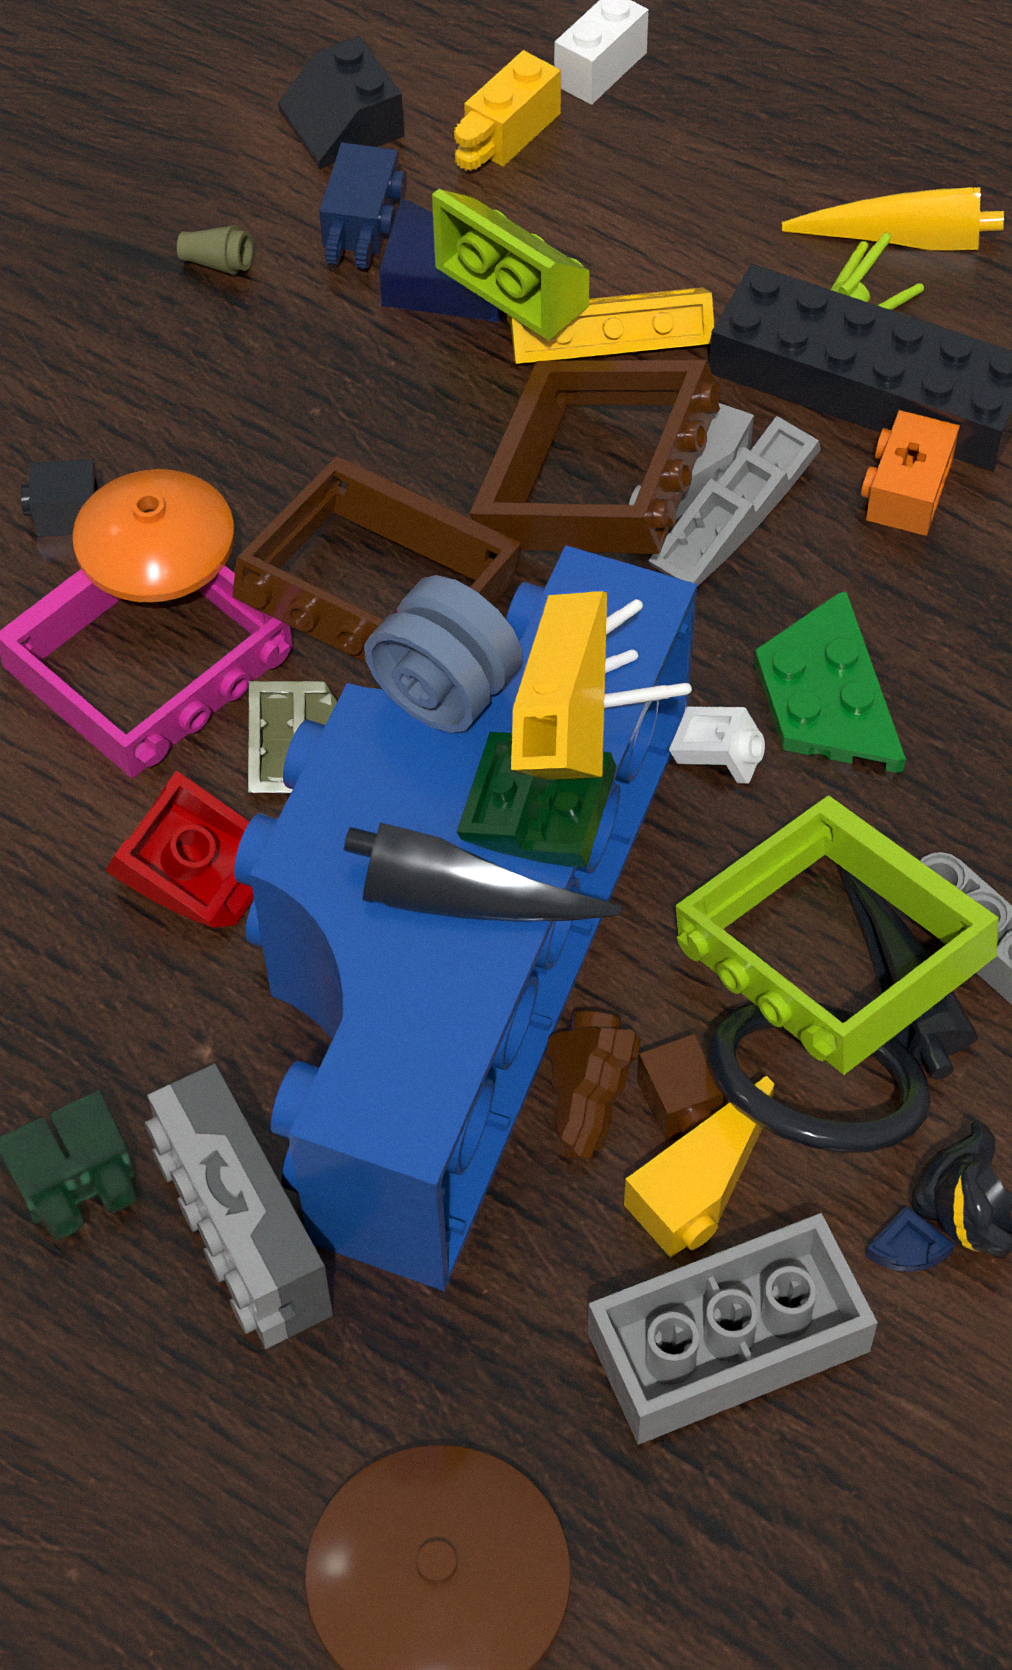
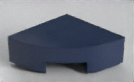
M906 1206L867 1247L865 1256L876 1264L888 1269L906 1272L921 1271L934 1267L946 1260L953 1253L955 1244Z

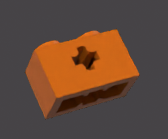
M901 410L898 411L892 430L883 428L875 453V459L881 460L879 467L869 466L864 479L861 497L869 499L867 521L927 536L954 459L960 425Z

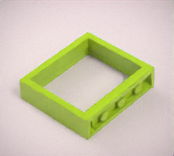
M829 795L676 905L677 941L682 951L693 961L698 962L700 960L718 974L722 983L735 994L741 993L757 1005L764 1017L776 1027L783 1026L802 1041L805 1049L812 1057L818 1061H827L843 1075L852 1070L997 957L999 917ZM824 855L828 856L946 944L845 1023L839 1021L723 930Z

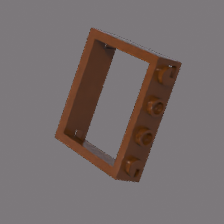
M707 360L536 361L469 514L472 520L520 542V550L563 551L566 545L587 552L660 554L670 527L675 526L676 511L683 493L687 492L690 488L692 470L697 457L706 447L707 432L713 416L720 410V385L714 381ZM567 405H674L634 505L526 503Z
M336 455L237 556L232 597L366 663L364 644L384 619L280 569L333 513L475 580L470 588L481 594L492 605L498 601L513 583L521 543ZM342 481L348 483L347 490L342 488ZM490 551L498 554L494 560L489 558Z

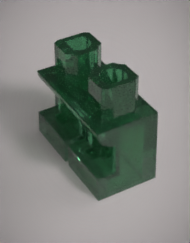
M100 1090L49 1114L57 1139L67 1159L64 1158L44 1116L0 1137V1161L13 1186L16 1187L34 1224L41 1221L55 1240H60L79 1231L81 1226L84 1225L82 1215L76 1204L91 1196L98 1194L107 1213L120 1211L134 1204L137 1200L131 1179L135 1175L127 1148Z

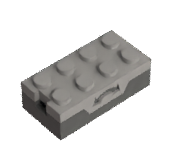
M214 1063L148 1094L153 1118L144 1123L155 1147L152 1149L155 1160L166 1182L173 1180L180 1195L177 1198L179 1206L192 1232L199 1230L206 1245L203 1248L204 1254L217 1281L222 1282L225 1280L233 1297L230 1299V1304L244 1333L248 1334L256 1330L262 1344L267 1349L332 1317L333 1312L325 1265L217 1065Z

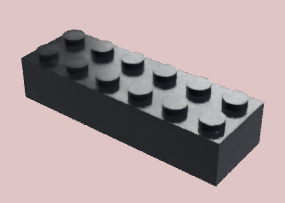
M752 263L711 332L709 368L712 375L879 433L882 432L883 428L892 430L899 410L960 425L954 458L994 472L1012 436V350Z

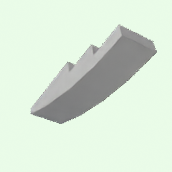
M776 416L751 451L743 447L718 482L710 478L667 535L660 554H653L648 560L650 565L668 576L696 583L697 586L700 585L747 539L791 489L820 452L819 440Z

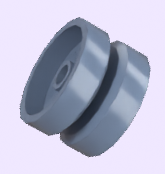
M438 575L421 578L397 607V613L389 614L364 644L365 661L374 679L386 694L412 717L432 728L449 733L466 731L491 701L490 695L497 694L522 665V647L514 629L500 611L477 591L457 580Z

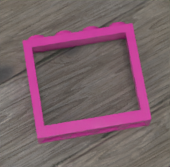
M224 566L210 582L198 589V591L252 635L128 734H125L41 662V660L117 603L121 598L102 591L80 569L0 630V658L3 667L132 779L146 767L159 763L165 757L168 750L187 734L199 731L206 724L209 717L228 701H234L241 697L248 689L249 681L256 680L269 668L273 669L279 666L286 659L289 652L293 650L290 625L232 597L235 573Z

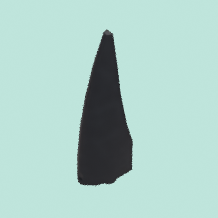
M381 822L377 833L350 827L344 843L345 852L370 858L364 885L363 901L376 902L388 907L464 919L513 922L571 921L621 916L623 906L547 885L513 873L458 848L439 837Z
M838 865L837 867L867 944L881 995L927 960L930 955L882 896ZM952 991L894 1037L916 1057L920 1065L926 1064L933 1079H942L950 1075L954 1070L948 1056L976 1042L978 1034L955 993Z

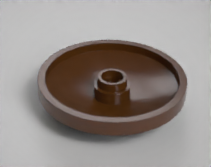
M451 1445L414 1447L398 1451L368 1465L353 1476L329 1502L314 1530L308 1550L305 1576L306 1595L312 1623L318 1639L338 1670H536L556 1642L566 1616L570 1593L568 1546L560 1522L548 1500L525 1475L513 1466L497 1457L466 1447Z

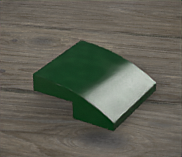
M489 732L457 829L459 838L502 854L548 864L587 868L617 768L611 752H603L602 777L547 780L512 771V733Z

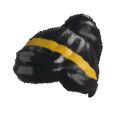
M975 1120L971 1123L970 1135L953 1145L939 1150L924 1165L912 1190V1205L918 1215L925 1219L938 1221L943 1230L957 1244L972 1251L986 1253L996 1258L1006 1257L1009 1253H1012V1193L1004 1189L990 1166L995 1154V1137L993 1133L981 1121Z

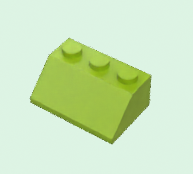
M438 189L432 194L435 266L437 269L548 341L589 307L590 271L584 268L579 261L565 256L546 244L538 235L527 232L508 220L500 211L489 208L475 198Z

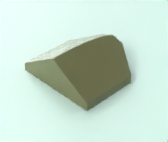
M249 681L248 793L292 792L293 789L287 788L284 785L283 770L287 751L297 728L306 719L326 725L337 703L324 681Z

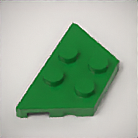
M847 592L836 594L755 650L754 664L782 750L804 755L822 754L830 760L852 764L854 756L887 763L885 771L894 773L904 771L906 758Z

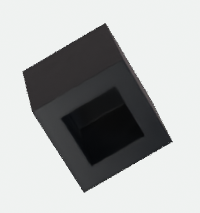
M94 459L30 462L29 484L21 485V507L24 516H32L37 537L73 534L74 523L80 509L90 496L100 489Z

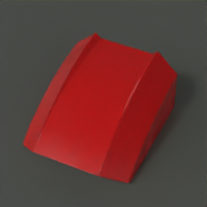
M176 771L138 827L113 856L105 871L152 901L191 920L213 928L234 926L254 899L252 887L237 882L234 876L238 847L250 821Z

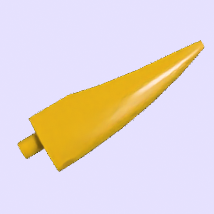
M980 187L936 189L871 198L818 210L783 221L782 231L875 242L879 240L882 234L889 233L891 235L890 244L929 251L978 250L980 231H1003L1004 211H980Z

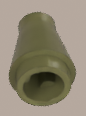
M238 225L195 232L182 231L177 240V255L181 261L193 262L231 275L237 274L239 270H248L253 260L254 244L252 235L249 231L241 230Z

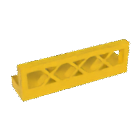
M703 287L589 299V307L550 341L507 314V321L512 331L513 354L516 364L711 344V332L714 328L712 292Z

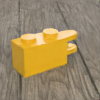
M523 50L464 103L465 117L460 121V124H457V127H454V140H456V144H459L458 149L455 150L457 166H460V169L472 171V169L481 167L482 163L484 164L490 159L504 167L561 114V70Z

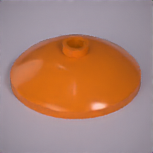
M151 469L126 474L98 489L80 509L74 523L72 535L78 565L95 586L112 596L129 601L162 602L183 597L210 582L222 570L230 557L234 545L235 531L229 505L212 485L185 472Z

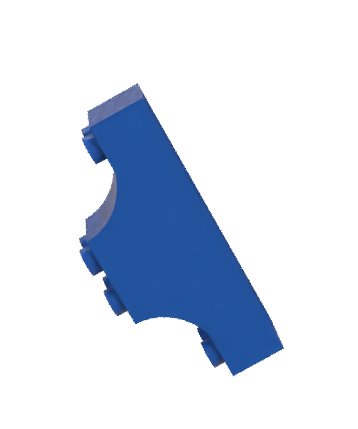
M566 545L546 587L528 582H523L518 587L506 620L514 629L522 647V665L497 694L490 695L491 701L466 731L449 733L432 728L409 715L383 689L366 688L347 683L326 725L306 719L297 728L289 745L283 770L284 785L293 790L279 818L258 813L251 819L244 831L235 859V880L251 886L254 895L246 923V940L250 944L263 948L271 996L287 1002L304 1012L332 1039L320 1068L302 1061H296L289 1068L279 1088L272 1111L271 1131L273 1134L287 1138L290 1141L282 1170V1187L299 1194L305 1230L313 1245L445 1291L547 1051L548 1036L553 1035L602 918L527 922L464 919L388 907L376 902L363 901L364 885L370 858L345 852L344 843L350 827L377 833L381 822L439 837L458 848L528 879L610 902L672 754L669 749L688 707L689 694L668 699L604 708L603 752H611L617 768L587 868L542 863L498 853L461 840L457 834L489 732L512 733L513 706L548 595L596 591L607 592V617L635 599L642 601L643 608L606 635V658L632 649L637 651L638 658L618 669L605 673V694L662 685L690 684L697 584Z

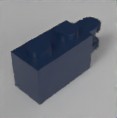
M341 142L319 211L322 246L326 247L325 259L327 264L338 265L343 250L355 251L356 267L368 269L373 254H380L385 235L393 234L396 223V206L394 204L396 200H403L407 180L406 171L399 170L398 150Z

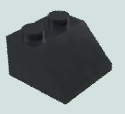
M360 35L317 51L278 102L280 113L319 169L335 163L341 142L379 147L404 137L402 93Z

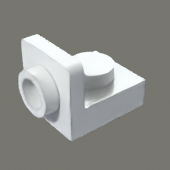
M687 707L669 751L677 764L726 765L737 783H749L757 763L763 758L765 741L745 707Z

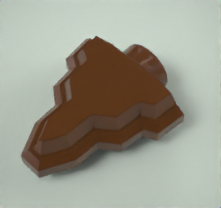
M594 1011L574 1012L571 1030L557 1032L548 1036L547 1055L552 1059V1084L556 1088L557 1096L559 1097L556 1119L559 1139L565 1146L566 1156L569 1159L587 1160L591 1158L594 1151L601 1149L609 1131L613 1102L625 1089L629 1065L638 1057L641 1039L631 1029H620L621 1019L611 1014Z

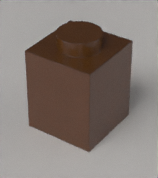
M695 1034L639 1053L637 1082L665 1141L681 1135L685 1136L722 1109L724 1095L716 1086L709 1071L708 1060Z

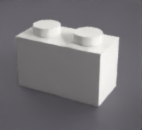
M599 0L554 42V67L561 70V89L591 105L647 53L648 9L631 0Z

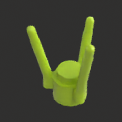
M889 233L882 234L864 258L863 255L868 249V243L866 241L860 242L830 290L869 302L870 294L860 281L890 242L891 235ZM918 283L877 306L893 310L922 293L924 286Z

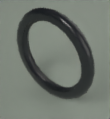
M753 1002L730 1011L712 1029L707 1042L709 1071L718 1090L735 1109L756 1125L784 1139L811 1148L840 1153L872 1152L893 1147L908 1139L927 1119L931 1098L926 1074L916 1057L895 1037L891 1038L871 1055L883 1064L899 1085L901 1090L899 1105L892 1114L868 1122H837L815 1118L794 1111L770 1098L747 1078L736 1059V1051L740 1040L757 1030L776 1027L764 1017L760 1008ZM816 1002L842 1023H845L855 1015L852 1012Z

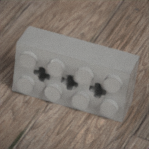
M822 1213L588 1303V1335L638 1445L869 1353L878 1323ZM787 1302L788 1307H784L779 1303ZM730 1325L731 1331L725 1330L720 1326ZM672 1347L674 1355L667 1354L662 1349Z

